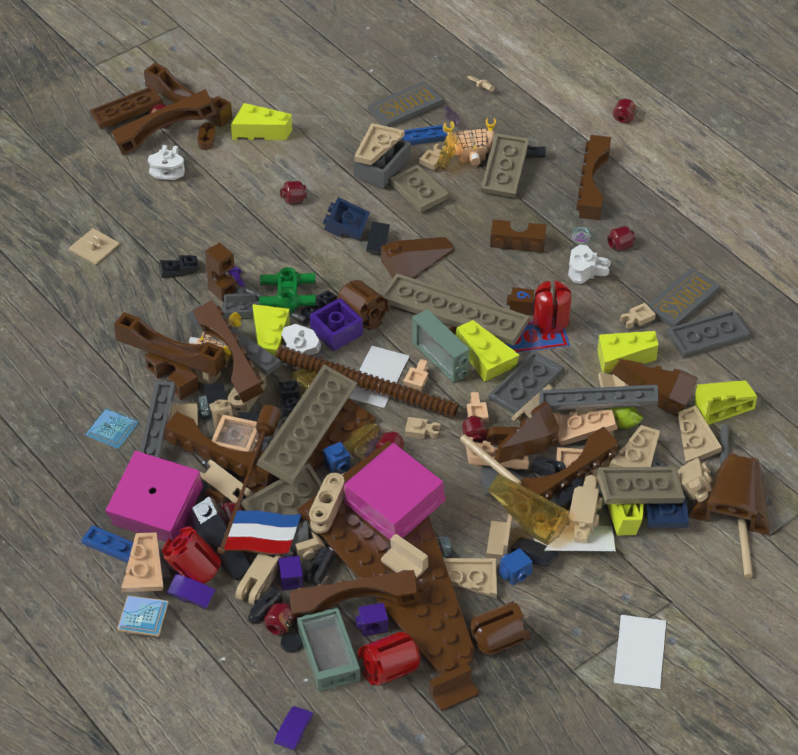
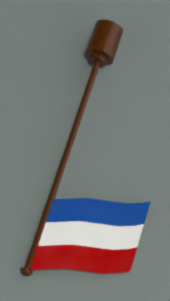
M273 405L262 407L255 428L261 436L221 547L217 549L219 554H224L226 551H247L267 555H286L289 553L301 514L284 515L264 511H238L264 436L274 434L281 415L280 410Z

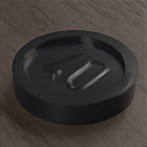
M288 633L281 638V648L285 652H297L302 646V639L298 634Z

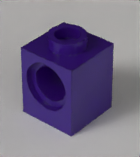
M299 556L279 558L282 591L303 587Z
M384 603L359 607V616H355L357 629L361 628L363 636L388 632V618Z

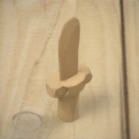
M468 76V79L477 82V87L490 92L494 91L495 87L489 81Z

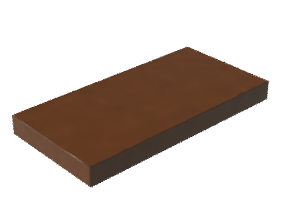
M153 86L91 109L90 113L101 130L152 110L155 105L163 104V101Z

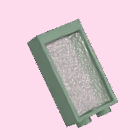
M428 309L413 316L412 343L453 383L469 375L470 349Z
M328 609L320 613L308 614L297 618L298 632L302 639L318 692L359 682L360 668L339 609Z

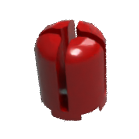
M554 280L552 296L550 292L551 283L550 281H545L535 290L533 324L535 328L537 326L545 330V334H558L567 325L569 326L572 295L566 284Z
M192 527L180 529L181 534L173 541L169 538L161 551L164 554L163 558L181 576L205 584L217 574L221 565L220 556Z
M405 632L389 635L361 646L358 650V659L362 658L365 667L362 673L370 685L377 684L380 686L415 672L420 663L417 644Z

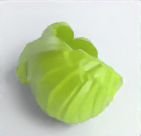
M635 406L606 408V410L613 411L616 425L622 430L631 429L643 420L642 414L637 411Z

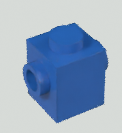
M341 442L323 449L324 466L330 474H342L351 469L350 454Z
M519 548L500 559L499 573L504 580L514 585L517 582L524 581L527 576L532 574L533 561Z

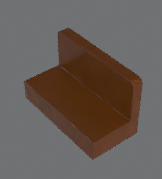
M468 664L429 680V694L440 711H445L479 694L471 680V668Z

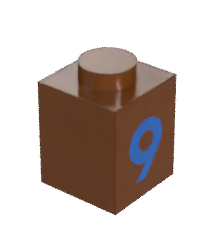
M512 287L511 295L508 294L507 305L510 306V310L532 316L535 290Z

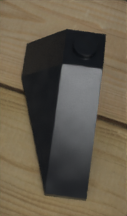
M211 497L206 498L192 508L185 525L186 527H192L220 556V566L235 580H238L246 574L251 563L245 551L218 553L217 549L221 547L229 520L219 502Z

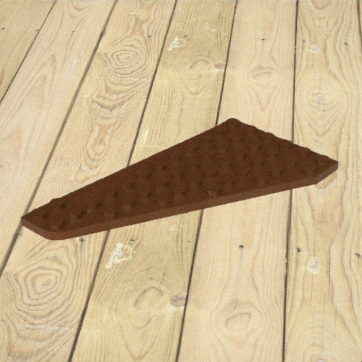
M387 441L343 474L345 483L392 443ZM317 495L297 509L298 514H301V517L308 521V524L311 522L309 512ZM343 499L330 529L320 535L357 578L375 577L383 573H396L381 562V558L391 549L390 540L348 507ZM428 516L403 538L428 555V568L417 578L420 602L397 605L389 600L374 598L378 603H384L387 614L403 632L408 633L413 638L422 657L439 675H442L465 664L470 666L474 657V649ZM347 524L352 528L358 527L362 530L361 537L364 540L359 545L355 540L345 542L341 539L344 537L343 528Z

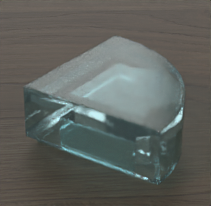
M198 397L201 415H210L207 397Z

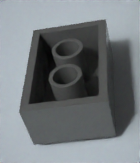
M400 139L372 165L354 162V177L385 188L389 183V178L395 176L411 158V143Z

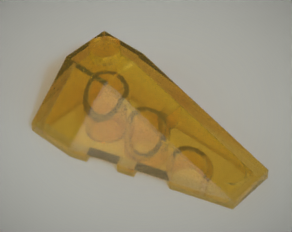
M499 473L488 489L490 494L531 537L546 545L556 540L570 521L568 510Z

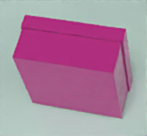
M392 443L344 484L345 504L389 540L395 534L404 538L446 501L443 481L395 443Z
M135 451L105 511L115 526L136 533H157L158 540L167 542L170 538L173 541L181 534L180 529L184 528L203 488L200 471Z

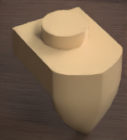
M309 531L310 540L295 544L296 556H299L300 562L312 560L316 557L320 548L325 547L321 538L312 531Z

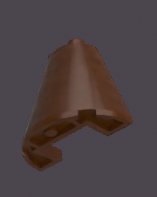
M733 453L729 454L728 458L723 461L713 476L712 482H710L712 490L708 492V497L702 502H696L689 518L709 522L712 511L751 520L749 531L769 535L770 524L762 468L759 465L760 461L756 458H747Z

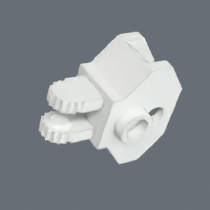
M163 145L162 150L150 155L148 158V164H150L149 174L154 178L175 180L184 176V158L178 155V146H173L172 150H168L167 145Z
M578 245L571 250L568 276L574 283L582 284L590 278L594 279V275H609L608 267H610L611 262L608 258L597 257V253H593L587 245Z
M298 324L284 327L281 335L287 344L286 347H290V350L295 349L296 352L299 350L307 355L319 353L321 344L312 329Z

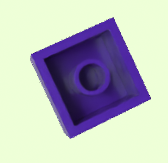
M339 298L310 314V329L315 332L316 336L327 347L335 351L363 335V319Z

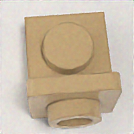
M217 400L209 404L216 431L223 415L233 417L232 407L228 400Z

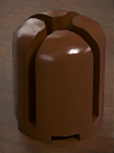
M353 280L349 284L346 283L337 296V299L341 298L363 319V328L370 330L379 327L383 323L381 320L385 316L386 311L389 312L390 310L389 301L361 280Z
M514 601L477 615L471 620L472 637L481 653L486 656H492L531 640L529 630H524L526 628L523 620L524 615L517 603L514 604Z

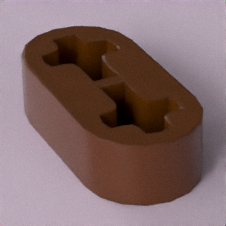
M206 122L200 126L197 141L198 147L201 150H209L213 147L216 136V128L213 123Z
M491 427L488 429L487 442H490L491 445H500L511 432L516 433L519 427Z

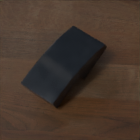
M372 221L366 248L367 253L381 255V246L386 245L390 224Z
M179 255L178 260H160L161 278L180 277L199 271L197 256Z
M329 290L315 297L316 306L302 308L301 315L310 320V314L337 300V296Z
M297 381L278 383L283 417H288L300 400Z
M223 383L204 384L210 419H213L209 404L217 400H227Z
M575 478L573 485H569L567 492L562 491L560 497H556L553 509L556 510L555 518L560 519L570 511L574 489L578 486L583 487L582 479Z
M519 538L511 546V553L520 548L533 561L532 564L540 565L541 567L550 566L559 557L556 551L545 550L546 545L526 538Z

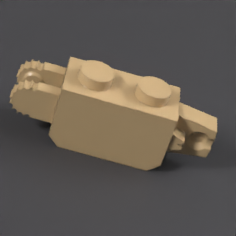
M699 458L682 466L678 470L680 484L685 489L689 499H697L698 502L706 500L708 492L712 490L710 483L712 478L709 467L705 462L702 464Z
M594 475L585 477L583 487L578 486L574 489L569 513V527L574 531V542L586 543L589 534H593L594 526L598 527L599 515L597 514V509H601L603 497H599V489H597L596 485L597 478Z

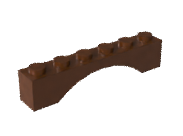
M156 62L144 70L145 86H153L157 93L174 102L195 94L184 87L167 68ZM219 96L210 97L217 113L205 119L222 127L232 119L231 102Z
M204 89L111 132L122 155L138 149L150 135L167 125L184 120H203L217 112L207 90Z
M590 135V141H586L585 152L588 153H584L583 163H586V165L583 164L582 175L585 176H581L580 187L583 188H579L578 198L581 200H577L576 208L577 211H580L579 218L600 220L603 195L594 184L593 176L603 164L608 162L611 137Z
M213 300L192 310L204 334L217 338L231 350L234 360L231 381L242 402L245 403L264 393L261 387L264 382L259 373L255 375L253 372L256 368L251 359L247 361L245 358L248 354L243 346L239 347L237 344L240 340L235 332L231 333L230 329H232V326L227 318L223 319L222 316L225 314L220 305L216 306Z
M125 312L114 323L116 340L213 376H217L225 365L223 347L209 342L186 344L172 340L155 331L141 318Z
M176 412L164 427L165 440L170 444L182 447L187 452L197 454L205 460H212L220 467L227 468L239 476L246 477L255 451H236L219 446L200 431L194 419L179 412ZM259 451L249 479L267 487L275 478V475L257 466L258 460L264 453V451Z
M603 426L588 436L582 453L570 466L546 477L523 478L520 480L521 485L516 488L512 485L508 488L509 500L522 515L526 512H532L541 502L549 501L555 493L567 489L575 478L582 479L587 472L596 470L605 460L613 459L617 455L619 443Z
M402 570L399 573L393 574L383 573L375 577H360L357 580H342L334 584H319L316 587H301L290 591L292 614L295 615L296 623L297 618L304 615L323 612L340 602L357 597H377L389 600L397 605L420 602L418 582L414 570Z

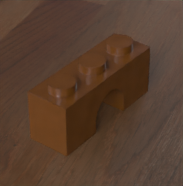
M493 219L490 247L544 252L547 224L529 223L527 230L516 232L510 227L511 221Z
M219 242L205 251L208 289L223 302L224 295L233 294L237 291L236 280L228 273L229 270L235 267L234 254Z
M150 352L145 355L146 368L157 379L163 375L171 374L168 376V382H175L176 389L174 395L179 400L199 390V377L195 371H191L183 364Z

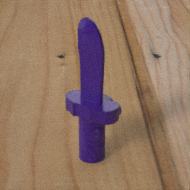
M236 266L229 270L228 273L230 276H233L239 286L245 287L243 280L239 276L241 273L240 267Z

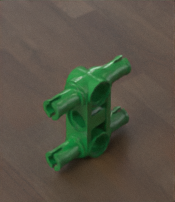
M284 267L277 274H260V286L277 285L278 294L276 296H259V305L289 309V313H293L299 306H316L315 294L299 295L297 293L299 284H316L315 272L299 273L292 267Z

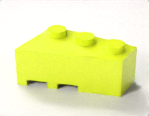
M244 103L231 124L232 140H238V137H248V140H254V138L287 140L292 131V114Z
M253 304L257 344L273 356H276L278 347L285 343L281 335L284 327L290 326L289 309Z
M474 320L457 327L455 335L470 349L469 361L484 382L516 368L519 354Z
M646 331L599 335L597 351L602 372L611 373L612 368L619 359L641 362L643 364L655 361L658 352L656 332Z
M746 380L697 384L694 406L696 405L706 423L710 425L755 409L757 395Z
M644 503L607 504L617 536L637 534L643 518Z

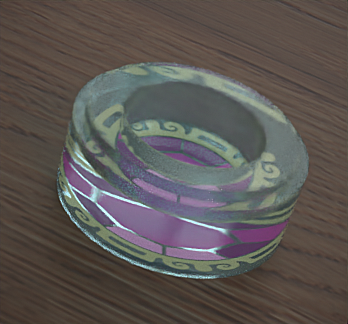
M577 227L573 229L572 240L574 242L584 244L589 241L590 231L587 228Z
M448 536L438 537L442 556L451 555L452 549Z

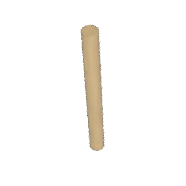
M465 434L461 436L460 441L512 485L516 488L521 485V481L468 436Z
M738 517L744 577L750 579L753 577L747 524L746 519Z

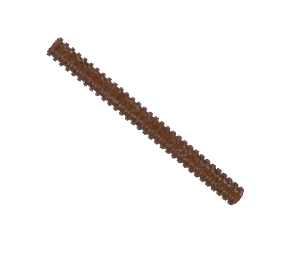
M284 345L279 346L275 357L281 360L282 363L287 362V365L292 364L293 367L298 366L299 369L303 368L311 373L314 371L315 374H318L323 365H326L357 382L356 387L359 386L360 389L365 388L366 391L371 390L372 393L376 392L378 395L381 393L382 396L387 395L388 398L393 397L394 400L399 399L400 402L404 401L412 406L415 404L416 407L427 408V411L433 410V413L439 412V415L444 414L445 417L450 416L451 419L457 414L458 402L452 403V400L447 401L446 398L441 399L440 396L435 397L434 394L431 396L428 392L426 394L424 391L418 392V389L413 390L412 387L407 388L406 385L402 386L394 381L391 383L390 380L379 379V376L373 377V374L368 375L367 372L363 374L360 370L357 372L356 369L351 370V367L345 368V365L340 366L339 363L334 364L333 361L329 362L327 359L324 361L323 358L318 359L317 356L312 357L311 354L307 355L299 350L296 352L295 349L290 350V347L285 348Z

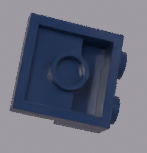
M338 197L335 203L331 202L327 210L330 215L326 214L322 224L325 225L324 230L338 237L344 233L359 240L370 212Z
M683 491L685 496L683 503H644L647 528H688L689 518L685 491Z

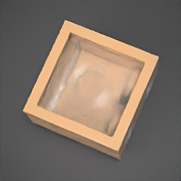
M223 415L211 441L231 450L253 452L256 450L261 435L255 428L257 422Z

